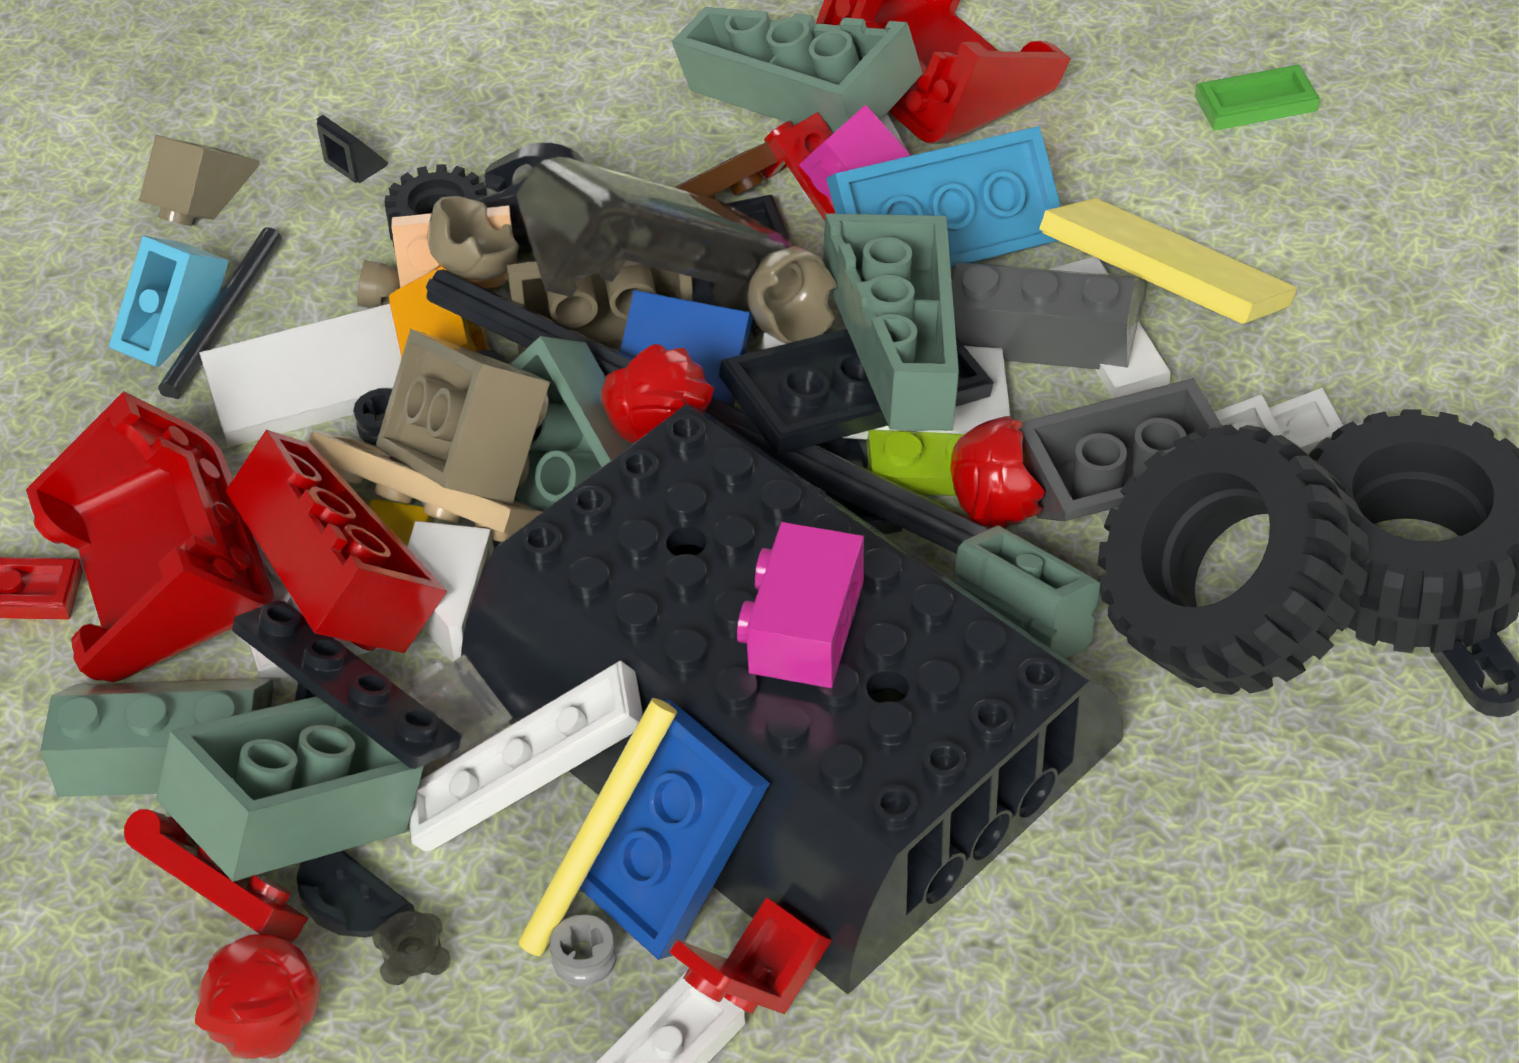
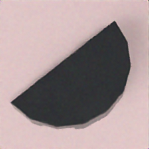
M343 850L300 862L296 880L302 907L317 925L337 935L367 938L392 932L416 917L413 904Z

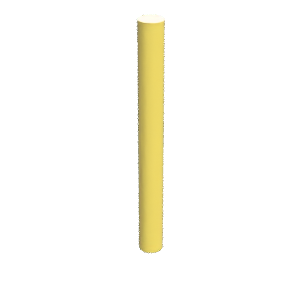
M656 698L651 699L521 934L518 944L525 951L536 956H542L550 943V937L554 928L564 918L677 714L676 709L668 703Z

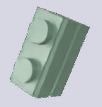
M999 525L964 540L958 547L955 573L958 574V577L953 582L1065 659L1086 649L1092 642L1095 616L1092 613L1097 609L1101 582Z

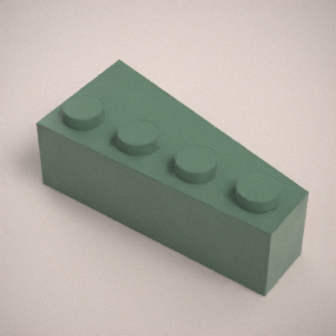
M704 7L671 41L690 91L784 122L791 120L794 125L818 112L832 134L864 105H867L878 119L881 120L923 74L908 22L889 21L885 29L867 28L864 19L843 18L839 26L816 24L813 15L794 14L790 18L776 21L770 20L768 13L765 11Z
M825 214L823 261L825 267L837 283V288L833 289L831 293L889 429L953 431L959 370L946 216Z

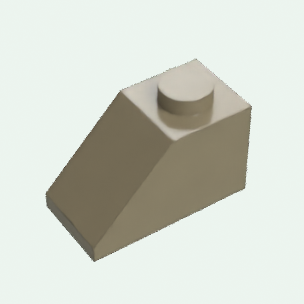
M155 135L139 201L160 207L158 217L171 222L192 226L194 217L214 220L258 168L259 160L211 146Z

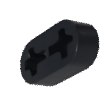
M1492 627L1488 639L1471 646L1473 655L1469 653L1460 641H1455L1453 650L1433 653L1465 700L1476 711L1492 717L1511 716L1519 711V663ZM1483 670H1485L1496 685L1507 683V694L1500 695L1494 688L1483 690L1485 679Z

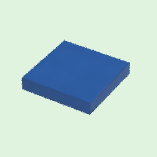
M634 290L620 353L634 359L641 351L654 344H659L667 350L685 348L693 362L702 366L706 382L714 388L712 396L734 406V396L719 377L721 360L746 353L753 315L750 312Z

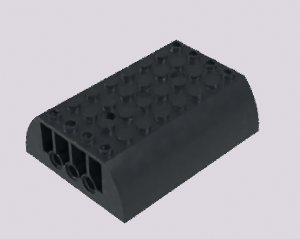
M685 404L494 548L472 599L461 647L460 671L462 686L510 725L532 714L615 663L622 661L636 673L643 714L652 698L659 700L671 699L770 784L713 887L751 918H754L767 897L780 903L831 939V943L815 966V969L847 995L1123 739L1122 710L1118 699L1108 687L701 408ZM781 522L864 536V582L832 688L750 674L748 671L747 644L739 643L737 640L738 621L743 603L746 600L755 602L759 591L755 588V573L759 554L762 548H773ZM892 688L902 692L906 697L899 702L878 703L871 699L870 695L879 689ZM632 734L569 770V772L599 795Z

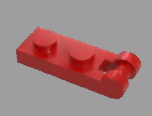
M139 809L133 812L127 819L124 826L125 841L142 856L258 934L276 935L289 942H293L299 936L309 918L287 904L291 892L260 874L252 876L251 880L244 878L232 881L172 816L166 817L164 814L156 811Z

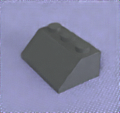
M957 263L952 279L956 337L964 346L1002 348L1004 361L1100 370V364L1128 368L1146 290V280L1140 277L980 263Z
M1191 378L1022 422L1023 425L1019 430L1023 432V464L1029 474L1045 491L1042 499L1037 502L1044 507L1043 511L1036 515L1037 519L1065 522L1110 510L1111 508H1118L1125 497L1120 490L1130 477L1137 480L1147 469L1144 462L1157 451L1162 450L1167 454L1175 449L1173 441L1193 432L1204 438L1206 437V429L1221 426L1222 424L1195 379Z

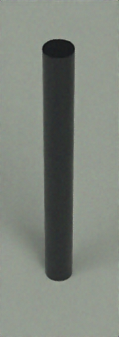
M270 227L262 229L159 384L158 390L162 396L174 399L181 397L202 365L199 352L213 348L281 244L282 236L277 230Z

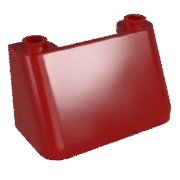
M824 0L816 24L840 26L843 18L864 19L867 28L885 29L889 21L908 22L923 74L888 112L916 137L926 143L952 142L1050 94L1059 85L1071 59L1057 46L1048 41H1031L1020 52L998 51L955 15L960 0Z
M124 391L26 488L30 506L35 516L33 519L34 525L39 533L52 543H64L79 551L101 626L90 623L85 624L71 638L75 664L79 671L89 678L112 683L126 679L231 631L235 616L272 603L274 600L273 588L254 536L226 493V489L233 478L221 449L205 432Z

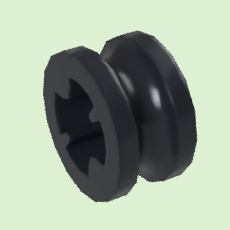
M379 388L368 391L355 402L353 412L357 423V431L359 437L368 444L376 445L383 422L377 421L376 415L385 414L392 389Z

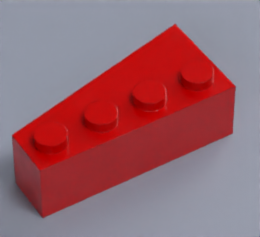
M265 430L226 489V493L240 513L242 520L250 529L315 634L347 640L367 651H374L378 647L405 653L447 593V590L311 443Z

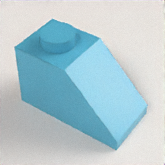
M142 236L108 347L152 366L160 367L197 329L218 297L229 260L184 242Z

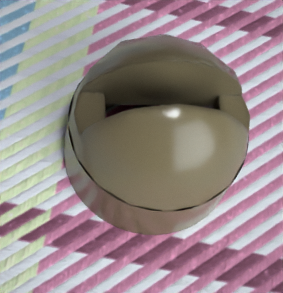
M364 260L359 280L357 306L374 308L390 304L389 295L400 288L398 273L392 267L383 263Z

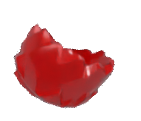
M654 344L641 351L626 368L615 370L606 376L601 388V403L612 428L624 440L634 444L685 404L701 408L705 411L712 399L714 388L706 382L702 366L693 362L685 348L667 350L659 344Z
M1011 416L992 419L972 428L958 439L951 454L950 472L954 491L961 508L966 511L971 519L990 528L999 525L1006 529L1010 525L1020 524L1027 518L1040 514L1044 509L1037 502L1042 499L1045 491L1029 474L1023 464V432L1019 430L1023 424L1020 420L1012 419Z
M253 934L242 937L234 943L218 949L208 961V970L199 985V1005L196 1009L195 1024L202 1030H205L210 1039L223 1044L233 1057L245 1059L259 1057L266 1059L277 1058L291 1048L299 1038L302 1027L313 1020L318 1009L321 991L319 976L302 950L284 938L270 934Z

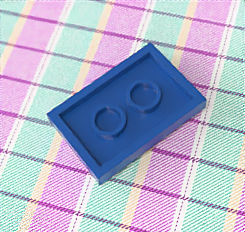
M671 699L662 701L675 708L677 714L580 887L588 897L658 960L673 956L669 951L677 939L684 940L770 784Z

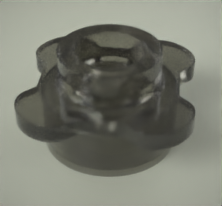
M405 911L392 916L385 924L380 925L375 930L372 937L375 948L382 951L384 963L380 967V974L386 983L401 985L414 975L426 972L431 975H439L446 971L450 965L451 958L449 951L441 947L439 935L443 930V926L439 917L430 913ZM409 945H416L418 947L413 953L405 951Z

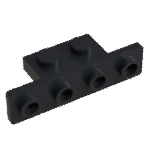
M278 600L234 617L232 631L298 682L294 702L317 696L409 768H419L459 749L462 735L347 649L341 642L333 637L315 634L305 617L285 601Z

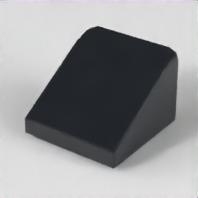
M321 115L316 118L324 162L354 183L363 182L388 165L386 160L361 140L326 116Z

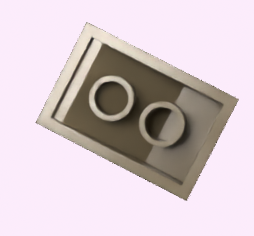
M410 329L375 446L443 488L513 504L517 488L523 485L528 475L530 465L528 452L535 429L542 424L547 413V390L550 382L521 368L424 332Z

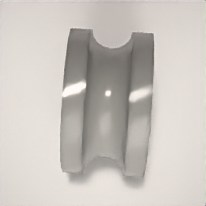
M588 914L574 915L564 919L554 928L550 937L552 965L557 976L563 981L575 986H590L603 981L612 972L616 962L614 937L606 922L599 917ZM579 941H589L592 957L577 960L573 944Z

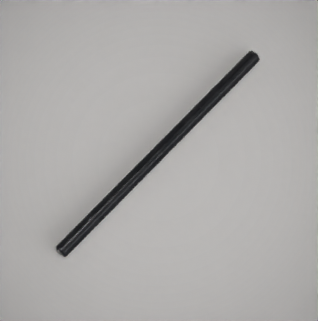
M445 269L437 270L427 282L426 298L429 302L525 348H528L540 336L586 342L605 377L615 370L626 368L633 360L629 356ZM713 396L705 409V412L813 486L957 554L958 547L964 540L991 529L816 445L776 455L745 411Z

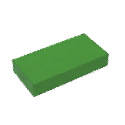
M1300 64L1196 84L1195 98L1214 131L1318 111L1320 101L1318 94Z

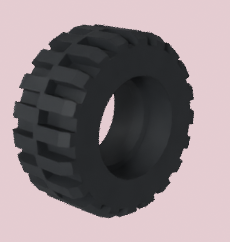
M1403 409L1400 416L1388 417L1384 411L1368 415L1364 418L1361 425L1351 421L1332 433L1331 439L1326 437L1310 451L1308 455L1332 474L1346 488V494L1357 503L1363 516L1362 526L1359 528L1368 535V559L1359 561V566L1368 572L1364 592L1362 595L1354 594L1350 604L1356 612L1348 628L1356 632L1355 637L1357 640L1375 646L1377 641L1393 644V651L1413 653L1414 647H1430L1431 653H1438L1444 650H1453L1455 641L1463 642L1466 647L1472 646L1488 639L1491 627L1498 633L1517 619L1519 612V448L1507 438L1501 441L1495 439L1491 428L1476 421L1472 426L1458 422V415L1440 412L1439 417L1422 415L1421 409ZM1392 519H1417L1443 526L1460 537L1443 541H1416L1390 534L1374 524ZM1341 626L1338 627V629H1339L1340 631H1343V630H1344L1343 627H1341Z
M1231 424L1206 429V437L1204 438L1193 432L1173 441L1175 449L1167 454L1162 450L1157 451L1144 462L1147 466L1144 473L1137 480L1130 477L1120 490L1125 497L1118 509H1110L1104 524V528L1109 531L1107 542H1100L1097 565L1106 571V574L1100 575L1098 579L1101 582V600L1109 605L1108 618L1116 631L1127 637V643L1182 681L1196 688L1206 687L1213 693L1233 695L1240 691V687L1250 694L1268 690L1273 687L1272 678L1278 676L1285 682H1288L1306 671L1303 663L1313 655L1320 660L1334 646L1329 639L1338 627L1341 626L1347 629L1356 610L1350 606L1354 594H1363L1368 574L1359 566V561L1367 560L1369 556L1368 535L1359 528L1362 526L1363 516L1357 503L1346 494V488L1295 443L1282 435L1274 436L1267 429L1252 425L1240 427L1238 431ZM1268 514L1270 523L1268 544L1258 568L1250 579L1227 598L1214 604L1197 607L1195 597L1197 573L1203 557L1212 543L1225 530L1237 522L1255 515Z

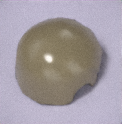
M459 196L441 197L434 204L427 230V244L432 257L447 271L467 280L492 279L501 276L507 271V265L513 264L519 250V244L511 236L512 229L510 224H504L499 230H495L490 226L485 204Z
M793 246L770 253L761 260L749 284L747 293L748 306L760 329L780 342L787 344L820 336L832 326L835 320V316L828 306V296L830 291L837 288V283L825 267V263L820 255L801 247Z

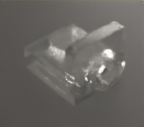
M462 655L446 667L441 660H436L419 671L408 682L412 689L408 695L434 712L440 719L462 735L459 749L449 753L453 760L502 730L512 719L511 715L465 655Z

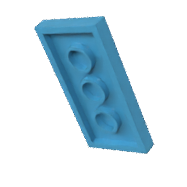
M1040 126L843 171L826 178L836 214L946 216L950 269L955 268L957 263H975L1059 241L1043 234V231L1039 230L1045 211L1061 207Z

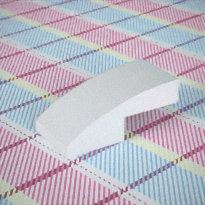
M1323 388L1270 408L1261 394L1214 412L1222 425L1231 424L1238 431L1240 427L1246 425L1265 428L1274 436H1284L1307 454L1326 437L1331 439L1332 433L1343 426Z

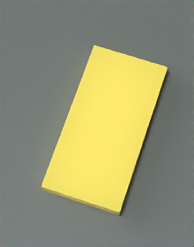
M1098 198L1046 210L1039 230L1043 231V234L1241 324L1289 307L1298 288Z

